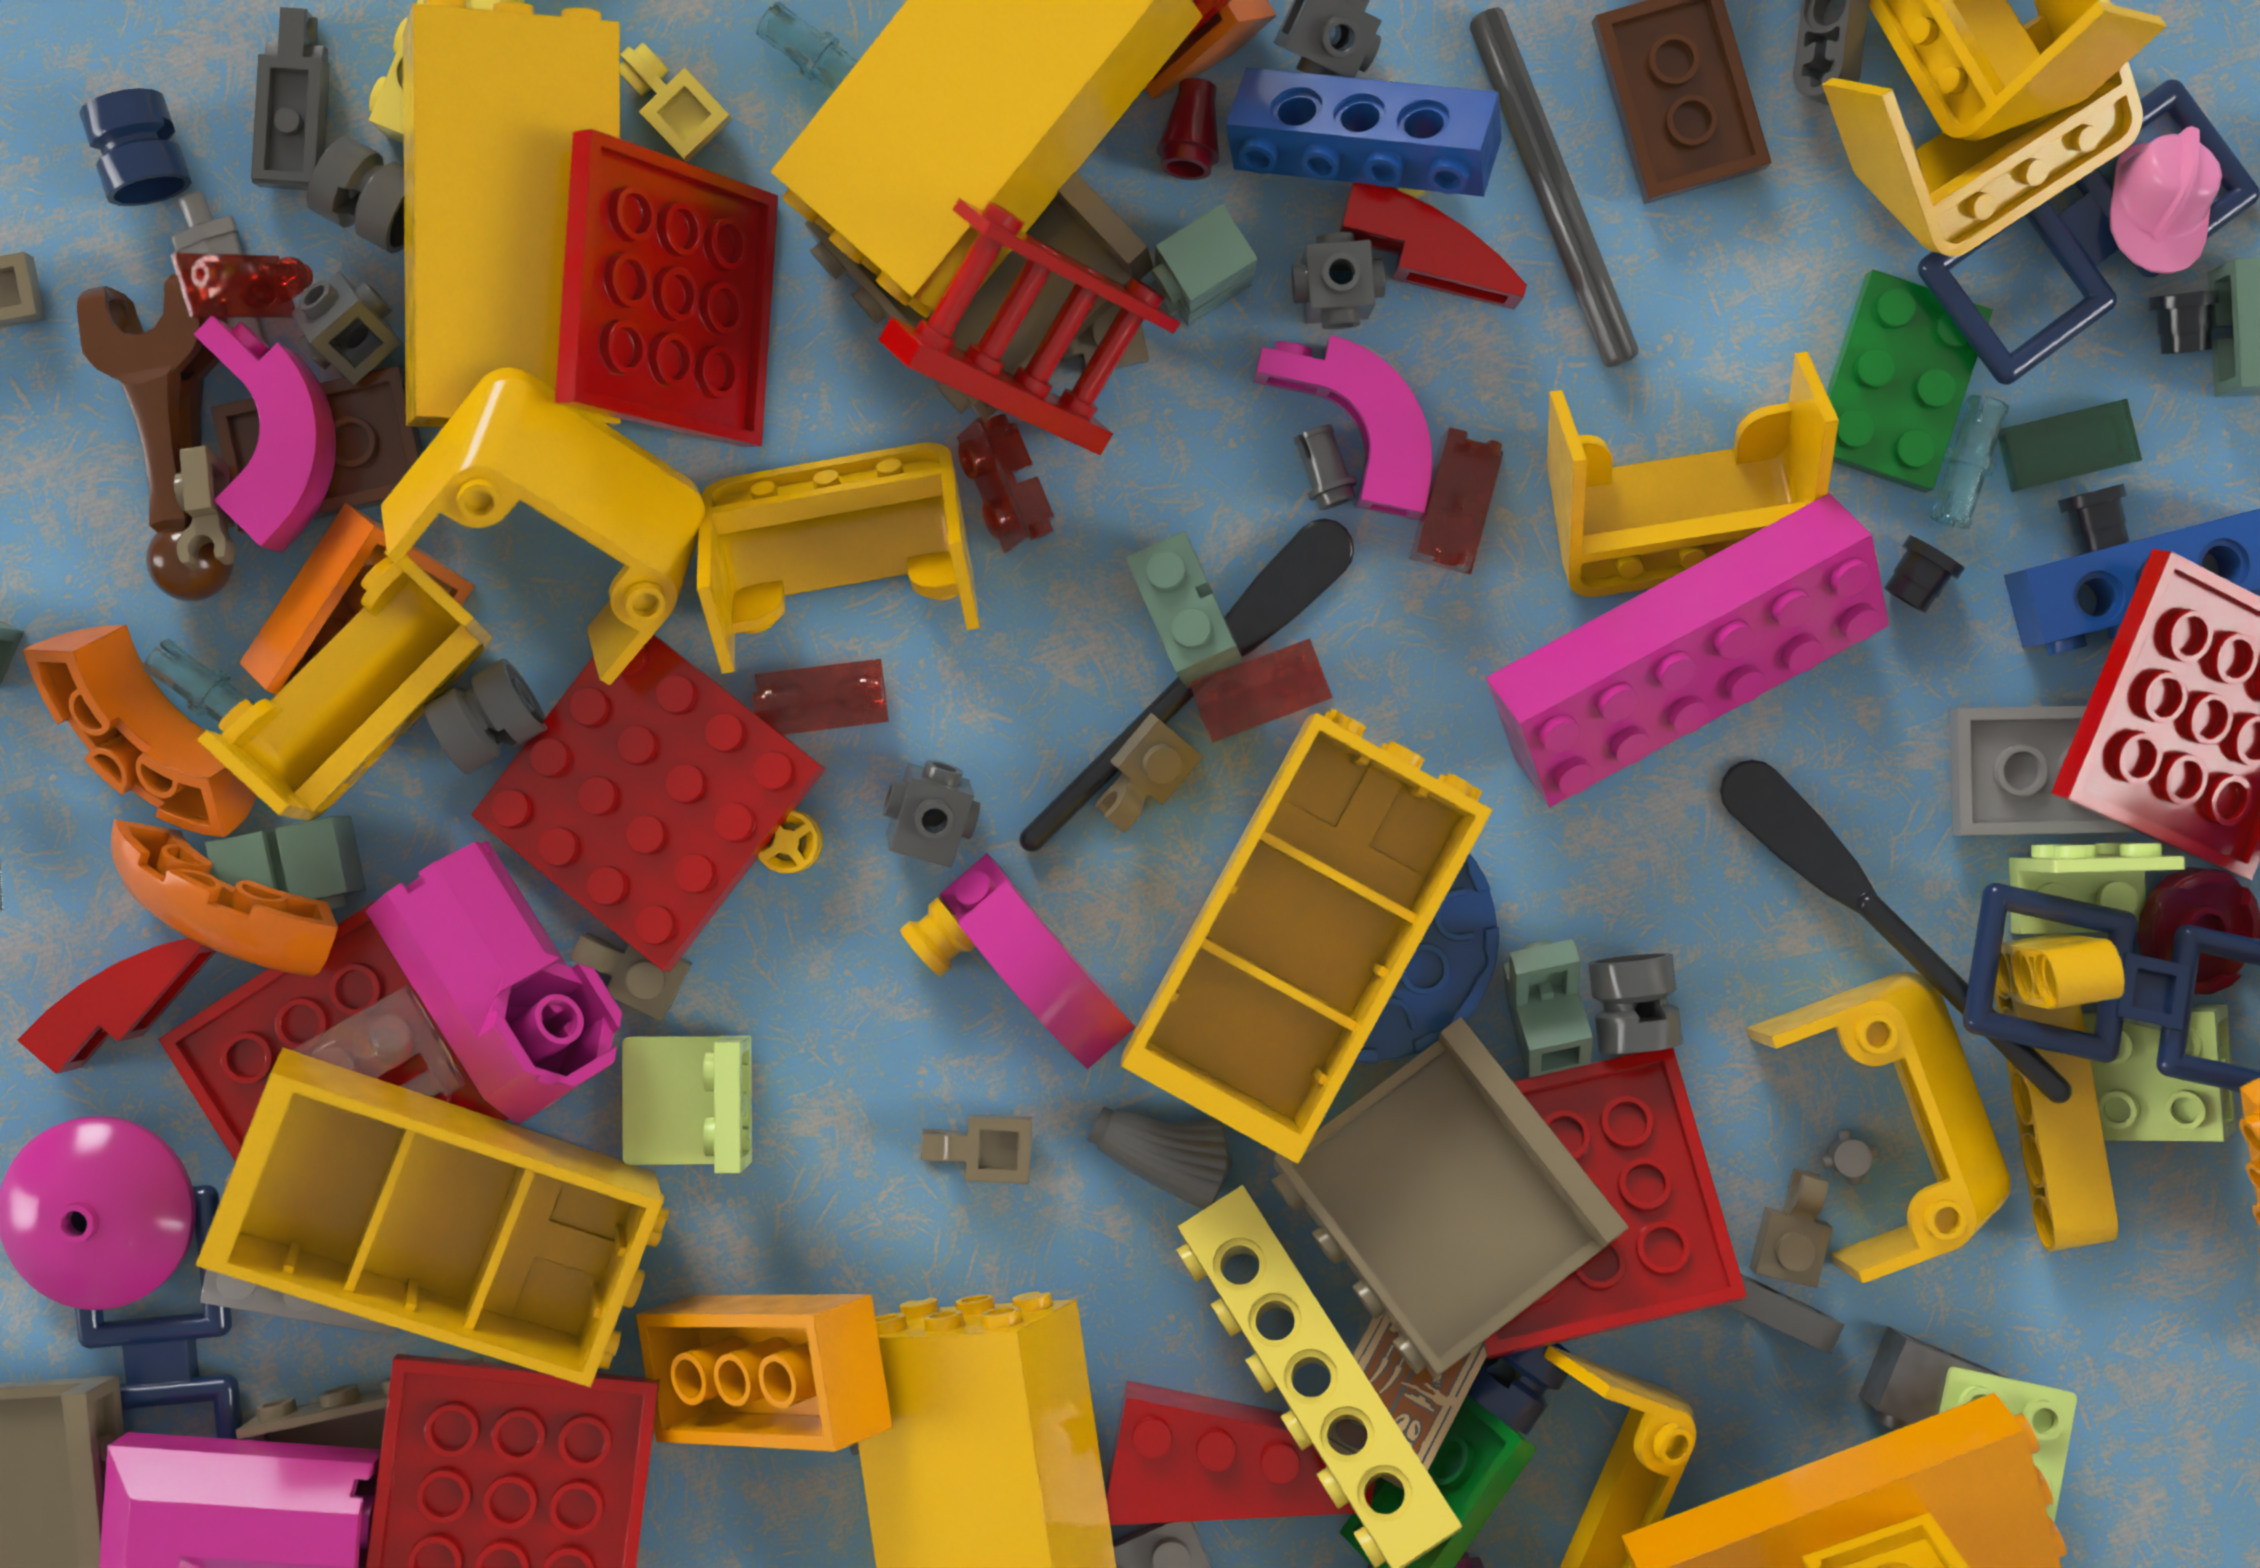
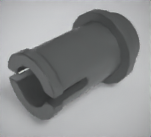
M1331 424L1312 428L1293 438L1295 445L1298 446L1313 489L1308 493L1309 500H1316L1320 510L1330 509L1356 498L1353 486L1357 484L1356 477H1349Z

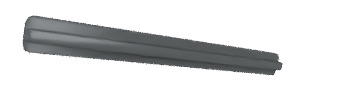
M1500 7L1488 9L1472 18L1470 22L1471 33L1493 88L1499 92L1501 108L1603 363L1607 367L1621 365L1638 355L1639 348L1505 13Z

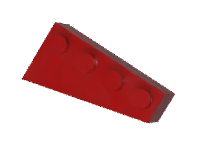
M1126 1381L1105 1486L1110 1525L1356 1513L1349 1502L1339 1509L1336 1507L1316 1475L1325 1469L1326 1465L1313 1444L1301 1451L1280 1417L1286 1412ZM1376 1479L1366 1489L1365 1500L1369 1507H1371Z

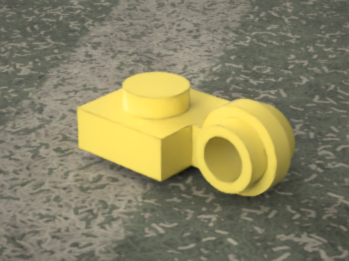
M643 42L634 50L628 46L620 54L624 59L620 63V75L641 97L650 90L656 93L639 113L685 162L688 163L732 120L724 108L685 67L666 85L661 79L669 72L668 68Z

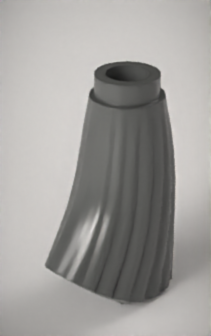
M1104 1106L1087 1140L1097 1145L1098 1150L1128 1171L1203 1210L1215 1202L1233 1164L1221 1121L1212 1116L1195 1121L1172 1122L1119 1109L1113 1111Z

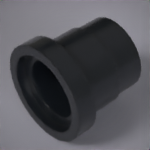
M2218 290L2149 298L2150 310H2157L2161 354L2212 349V304L2219 303Z
M2124 483L2058 500L2060 512H2068L2073 536L2076 537L2080 554L2129 542L2125 525L2126 518L2121 498L2127 496Z
M1909 535L1902 545L1907 551L1893 570L1894 573L1884 589L1913 608L1926 613L1951 577L1958 580L1965 568L1940 550Z

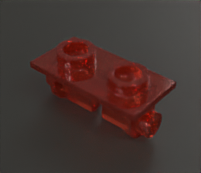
M173 253L171 255L190 318H210L211 316L215 318H294L291 314L295 310L292 299L300 295L304 289H308L313 281L311 268L307 264H303L297 257H284L280 260L279 256L202 253Z
M1005 413L991 417L985 422L982 417L976 418L957 436L959 442V461L965 474L970 479H974L984 502L982 514L988 531L993 537L999 539L1004 553H1007L1028 537L1030 541L1054 532L1050 520L1055 518L1038 476L1019 483L1016 482L1013 473L1033 465L1017 423H1009Z
M1310 638L1190 683L1198 704L1197 708L1212 743L1333 698Z
M882 659L755 674L757 691L753 692L755 715L763 718L783 735L889 722Z

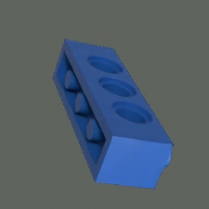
M1248 67L1245 69L1225 123L1234 170L1481 197L1485 195L1502 139L1499 92Z
M2260 509L2004 575L2022 647L2027 648L2045 644L2048 656L2088 646L2085 634L2106 628L2109 639H2115L2152 549L2172 551L2201 567L2205 554L2209 553L2218 563L2219 576L2260 596ZM2083 584L2088 585L2096 595L2097 605L2092 615L2085 613L2078 603V592Z

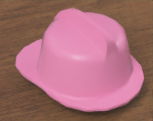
M2190 126L2179 134L2163 135L2153 139L2150 143L2131 145L2118 156L2114 169V183L2109 211L2110 230L2118 248L2134 264L2150 272L2172 274L2187 269L2201 256L2206 243L2210 209L2220 188L2222 172L2220 164L2213 153L2200 143L2199 128Z

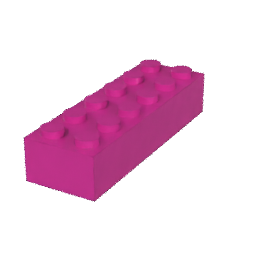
M1828 493L1485 677L1515 761L1549 808L1572 795L1581 793L1598 781L1630 764L1640 761L1652 752L1686 734L1698 730L1708 722L1744 703L1754 700L1762 693L1802 672L1810 670L1818 663L1858 642L1868 639L1874 633L1889 626L1872 535Z

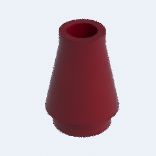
M1186 78L1179 83L1177 98L1156 149L1157 154L1161 157V169L1170 176L1184 180H1201L1211 174V167L1219 161L1215 107L1217 87L1208 80Z

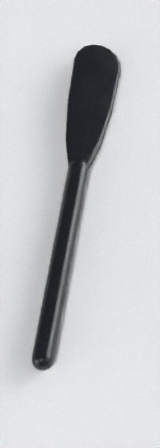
M1326 518L1311 521L1302 527L1256 576L1225 615L1226 622L1242 657L1251 653L1296 618L1347 570L1352 562L1354 545L1353 539L1346 527L1336 520ZM1177 677L1022 831L1019 838L1021 847L1029 852L1039 850L1119 771L1110 760L1150 713L1166 724L1213 677L1189 688H1186L1180 678Z
M1747 760L1731 767L1723 777L1720 788L1722 803L1727 811L1781 861L1824 894L1859 913L1963 1015L1968 983L1876 894L1859 863L1823 818L1775 768L1767 763ZM1986 1037L2050 1101L2061 1104L2070 1099L2072 1087L2069 1082L2033 1047Z

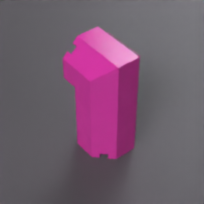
M484 841L482 844L480 842H473L433 862L419 871L420 877L411 882L406 888L403 883L398 884L382 895L366 910L369 918L483 1099L515 1124L519 1125L551 1106L614 1063L617 1046L613 1049L611 1047L613 1034L620 1029L622 1011L594 968L579 963L573 968L566 965L489 841Z
M127 1432L109 1444L107 1449L99 1568H366L381 1449Z

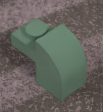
M1574 939L1556 943L1548 940L1536 941L1519 951L1510 952V961L1503 962L1504 985L1511 1020L1528 1078L1591 1064L1593 1036L1579 995L1581 960Z

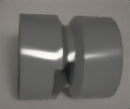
M348 136L338 138L324 152L313 171L306 198L308 208L343 228L355 224L356 234L391 254L399 252L404 248V166L397 162L388 163L384 166L383 156Z
M504 658L473 675L470 689L466 690L460 686H454L424 704L426 718L439 744L457 768L465 774H471L499 758L502 744L506 743L512 747H518L547 730V726L543 722L545 716L534 694L517 669Z
M1673 954L1628 955L1605 958L1588 963L1592 998L1602 1002L1604 1008L1595 1016L1599 1052L1606 1054L1640 1053L1674 1048L1683 1044L1679 1008L1668 1003V996L1677 989ZM1633 1003H1638L1634 1010Z

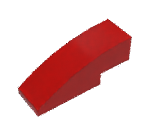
M1352 183L1339 232L1353 233L1354 241L1371 240V249L1398 255L1392 280L1510 309H1515L1524 298L1527 284L1498 253L1468 228L1435 207L1395 188Z
M187 937L155 946L117 962L78 985L47 1009L17 1041L55 1074L82 1068L109 1036H112L117 1042L144 1036L217 951Z

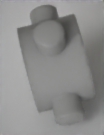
M1850 1129L1839 1130V1138L1832 1142L1828 1149V1154L1821 1158L1823 1167L1825 1169L1833 1168L1835 1171L1847 1176L1850 1185L1862 1183L1861 1176L1869 1171L1873 1158H1878L1877 1147L1875 1145L1867 1146L1864 1142L1853 1138Z

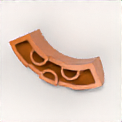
M106 625L80 629L53 636L22 649L36 687L57 725L68 721L74 732L90 751L84 760L121 795L131 790L157 807L155 817L182 829L203 835L224 838L232 833L248 817L257 795L197 741L206 730L179 711L158 688L138 656L127 625Z
M114 819L111 830L110 854L123 885L143 907L166 925L212 950L255 965L309 977L320 973L328 959L338 929L328 901L287 893L251 880H241L234 887L210 874L213 862L197 852L186 841L180 830Z

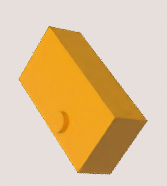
M872 1294L693 1295L636 1314L645 1376L654 1380L660 1379L654 1427L656 1442L837 1451L893 1428Z

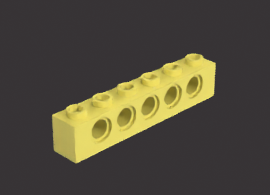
M1241 1185L1177 1226L1186 1242L1176 1249L1177 1253L1196 1283L1206 1276L1220 1296L1219 1299L1210 1305L1229 1336L1232 1338L1242 1331L1254 1350L1255 1354L1245 1359L1264 1392L1267 1394L1277 1387L1291 1410L1280 1417L1301 1451L1313 1444L1326 1465V1468L1316 1475L1336 1507L1339 1509L1349 1502L1362 1522L1363 1527L1353 1532L1374 1568H1377L1384 1562H1387L1390 1568H1405L1461 1531V1523L1245 1187ZM1238 1254L1251 1255L1259 1262L1257 1275L1246 1284H1234L1224 1277L1226 1263L1230 1258ZM1270 1309H1285L1295 1319L1293 1330L1287 1337L1281 1340H1269L1258 1331L1260 1318ZM1306 1364H1319L1326 1368L1331 1375L1329 1387L1323 1394L1317 1397L1303 1396L1293 1387L1296 1372ZM1342 1420L1357 1421L1367 1432L1366 1444L1356 1454H1340L1329 1444L1331 1429ZM1379 1477H1390L1396 1480L1404 1490L1405 1498L1403 1504L1393 1513H1377L1368 1506L1365 1500L1368 1485Z

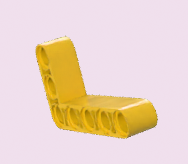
M2052 933L2002 942L1995 987L1997 1012L2085 1032L2081 1004L2117 999L2124 992V970L2116 947L2108 939L2065 933ZM2034 1048L2072 1087L2070 1099L2065 1103L2057 1104L2050 1101L2006 1058L2035 1228L2043 1247L2048 1252L2115 1241L2118 1236V1218L2090 1060Z

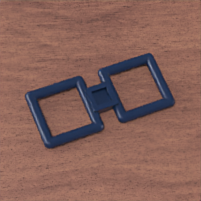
M2175 79L2167 80L2140 99L2143 109V121L2140 131L2168 111L2182 131L2190 126L2199 128L2200 143L2213 153L2220 164L2222 172L2221 184L2227 193L2211 205L2207 239L2257 202L2260 196L2259 187L2180 81ZM2098 168L2075 182L2083 196L2059 214L2046 201L2025 215L2026 219L2084 296V299L2011 353H2009L1949 271L2005 229L1964 255L1950 257L1931 252L1921 259L1918 264L1917 270L1921 279L1995 380L2000 384L2009 385L2014 383L2111 311L2116 305V293L2096 267L2119 250L2110 230L2109 211L2113 188ZM2134 264L2145 277H2155L2160 274L2150 272Z
M1991 883L1984 888L1982 893L1963 1014V1026L1971 1034L2102 1063H2110L2118 1057L2124 1022L2161 1030L2156 1066L2162 1075L2241 1093L2240 1087L2260 1078V1070L2188 1055L2186 1050L2200 953L2260 966V940L2186 924L2178 927L2175 931L2171 960L2165 961L2133 954L2138 923L2136 917L2129 911L2001 883ZM2007 911L2108 933L2107 939L2116 947L2121 958L2125 980L2124 992L2120 998L2098 1002L2094 1034L1992 1012Z
M211 1185L192 1186L196 1203L195 1232L198 1258L220 1204L219 1193ZM74 1211L71 1216L72 1225L78 1231L85 1232L87 1228L86 1218L83 1214ZM199 1267L202 1290L206 1269ZM203 1303L204 1312L115 1321H104L103 1310L75 1308L78 1340L83 1347L93 1349L122 1346L126 1383L120 1384L122 1409L213 1401L217 1438L237 1439L235 1430L243 1425L238 1381L230 1374L199 1376L196 1339L221 1337L230 1331L232 1327L231 1308Z

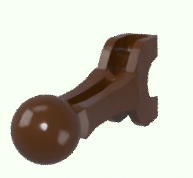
M201 268L183 270L170 275L164 283L163 315L156 326L145 333L137 316L134 303L125 294L107 286L87 289L81 293L77 301V316L83 354L97 370L120 381L133 411L143 446L150 493L149 526L157 532L150 541L146 554V565L149 575L155 585L172 598L182 601L207 599L218 593L225 586L232 573L233 564L224 565L215 558L214 542L206 543L200 548L198 552L199 569L190 570L181 563L176 550L177 541L182 532L190 526L192 517L184 512L177 502L174 491V477L176 473H181L179 449L202 446L201 406L204 378L220 360L194 333L211 316L228 324L220 287L216 280Z

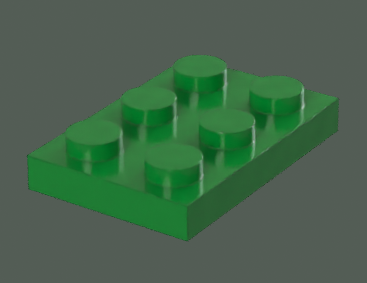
M1874 269L1865 274L1826 391L1839 419L1833 462L1924 493L1934 489L1978 357L1928 287ZM1974 303L1989 324L1993 309Z
M1468 1394L1427 1471L1461 1523L1462 1529L1405 1568H1454L1537 1450L1517 1430L1491 1414ZM1381 1477L1377 1478L1370 1508L1380 1514L1395 1512L1403 1504L1405 1498L1404 1490ZM1352 1514L1339 1533L1374 1568L1353 1532L1363 1527V1524L1356 1514ZM1384 1562L1383 1564H1381V1565L1378 1566L1377 1568H1390V1567L1388 1566L1387 1562Z

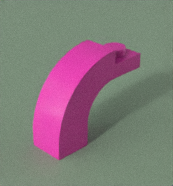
M211 316L194 335L247 387L257 406L260 422L258 444L251 460L244 470L213 501L259 546L282 553L309 525L328 492L336 459V432L332 410L319 380L297 353L279 343L270 348L259 335L241 321L235 327H232Z
M1330 335L1325 346L1323 359L1313 358V349L1293 342L1277 341L1275 342L1274 349L1262 347L1253 383L1327 399L1343 409L1357 426L1364 445L1365 462L1356 507L1418 520L1425 512L1430 489L1432 447L1427 422L1422 409L1403 378L1375 353L1361 345Z
M988 853L939 894L959 920L957 922L995 971L1048 1031L1085 1068L1089 1069L1136 1028L1107 990L1058 939Z

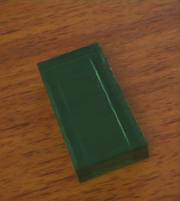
M2128 399L1996 431L2011 493L2142 460Z

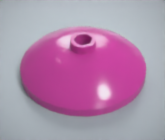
M80 1117L60 1123L40 1133L22 1148L14 1158L6 1172L0 1189V1237L12 1265L20 1276L39 1293L53 1301L74 1308L86 1310L112 1309L125 1306L150 1294L164 1284L180 1266L187 1254L194 1234L196 1222L195 1194L182 1161L174 1150L154 1132L137 1123L118 1117ZM74 1211L83 1214L86 1218L87 1228L85 1232L78 1231L72 1225L71 1216Z

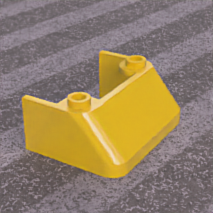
M2034 0L2038 16L2024 24L2023 27L2039 53L2042 54L2097 1L2111 4V0ZM2129 61L2092 95L2078 104L1982 140L1971 141L1954 138L1942 132L1917 149H1915L1911 135L1906 129L1893 89L1833 77L1822 84L1856 177L1924 248L1950 257L1968 253L2126 150L2137 138L2143 121V109Z
M2007 0L1869 1V8L1941 130L1951 137L1971 141L1985 139L2086 100L2166 27L2160 16L2097 1L2040 54Z
M1808 351L1795 353L1788 403L1761 407L1743 418L1735 432L1733 449L1612 467V455L1607 443L1603 439L1593 435H1578L1563 390L1549 391L1547 469L1562 564L1569 586L1576 594L1584 597H1600L1651 589L1828 494L1839 419Z
M517 368L494 370L482 378L381 504L387 555L400 562L440 512L464 526L483 528L501 521L519 500L523 501L624 564V567L611 582L609 588L610 601L587 627L599 679L611 685L670 616L676 606L698 539L699 526L705 517V506L701 494L691 479L586 410L556 404L555 390L526 371Z
M932 442L917 443L726 477L710 484L701 493L705 506V517L699 526L697 591L722 674L735 672V634L743 632L756 634L768 630L784 614L786 607L785 596L908 574L913 591L921 596L929 597L933 600H948L959 594L967 630L980 628L974 574L951 451L942 444Z
M407 555L400 562L388 556L377 563L366 574L360 584L366 590L361 599V604L364 607L271 700L262 699L254 705L248 699L241 701L220 721L218 728L223 732L222 734L206 730L197 739L280 816L311 821L324 814L425 713L424 704L445 692L480 657L493 639V636Z
M1897 972L1746 1028L1750 1040L1774 1049L1835 1028L1843 1050L1856 1062L1867 1066H1883L1892 1062L1894 1064L1937 1183L1921 1189L1914 1195L1907 1210V1225L1829 1253L1834 1266L1862 1284L1960 1248L2004 1205L2008 1199L2011 1187L2008 1170L1943 995L1921 974L1912 972Z
M1548 1345L1544 1354L1545 1359L1602 1397L1630 1407L1559 1568H1632L1621 1536L1663 1519L1695 1445L1696 1427L1692 1407L1685 1399L1668 1388Z

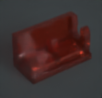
M1449 427L1440 439L1432 469L1425 512L1419 518L1409 559L1470 575L1503 456L1501 451L1502 444L1496 440H1489L1488 443L1468 439L1469 435L1466 431Z

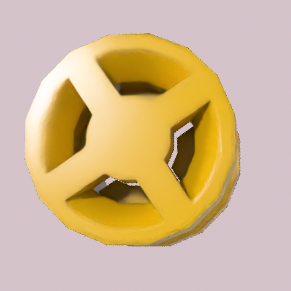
M792 810L783 826H780L774 833L773 839L758 854L759 860L770 870L778 873L800 872L811 867L819 858L823 848V834L819 824L809 814Z
M940 896L928 904V914L920 921H909L900 929L902 936L911 948L939 977L951 968L952 958L959 952H970L976 947L957 923L959 920Z

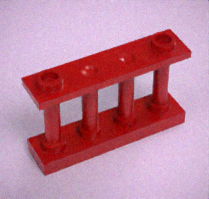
M959 198L952 210L979 231L976 239L929 320L921 319L915 328L891 317L878 340L908 368L1101 455L1113 433L1093 417L1098 410L1094 402L1144 319L1172 334L1175 333L1180 322L1160 308L1165 297L1144 282L1131 277L1127 286L1024 233L1021 231V228L1025 222L1000 205L989 201L983 211ZM1005 246L1028 259L978 345L971 343L965 352L953 346L956 340L951 335L1002 247ZM1053 271L1074 282V287L1026 368L1019 366L1015 374L1003 370L1005 363L1001 360V357L1051 272ZM1098 296L1121 307L1073 389L1065 388L1061 396L1050 392L1052 385L1048 381Z

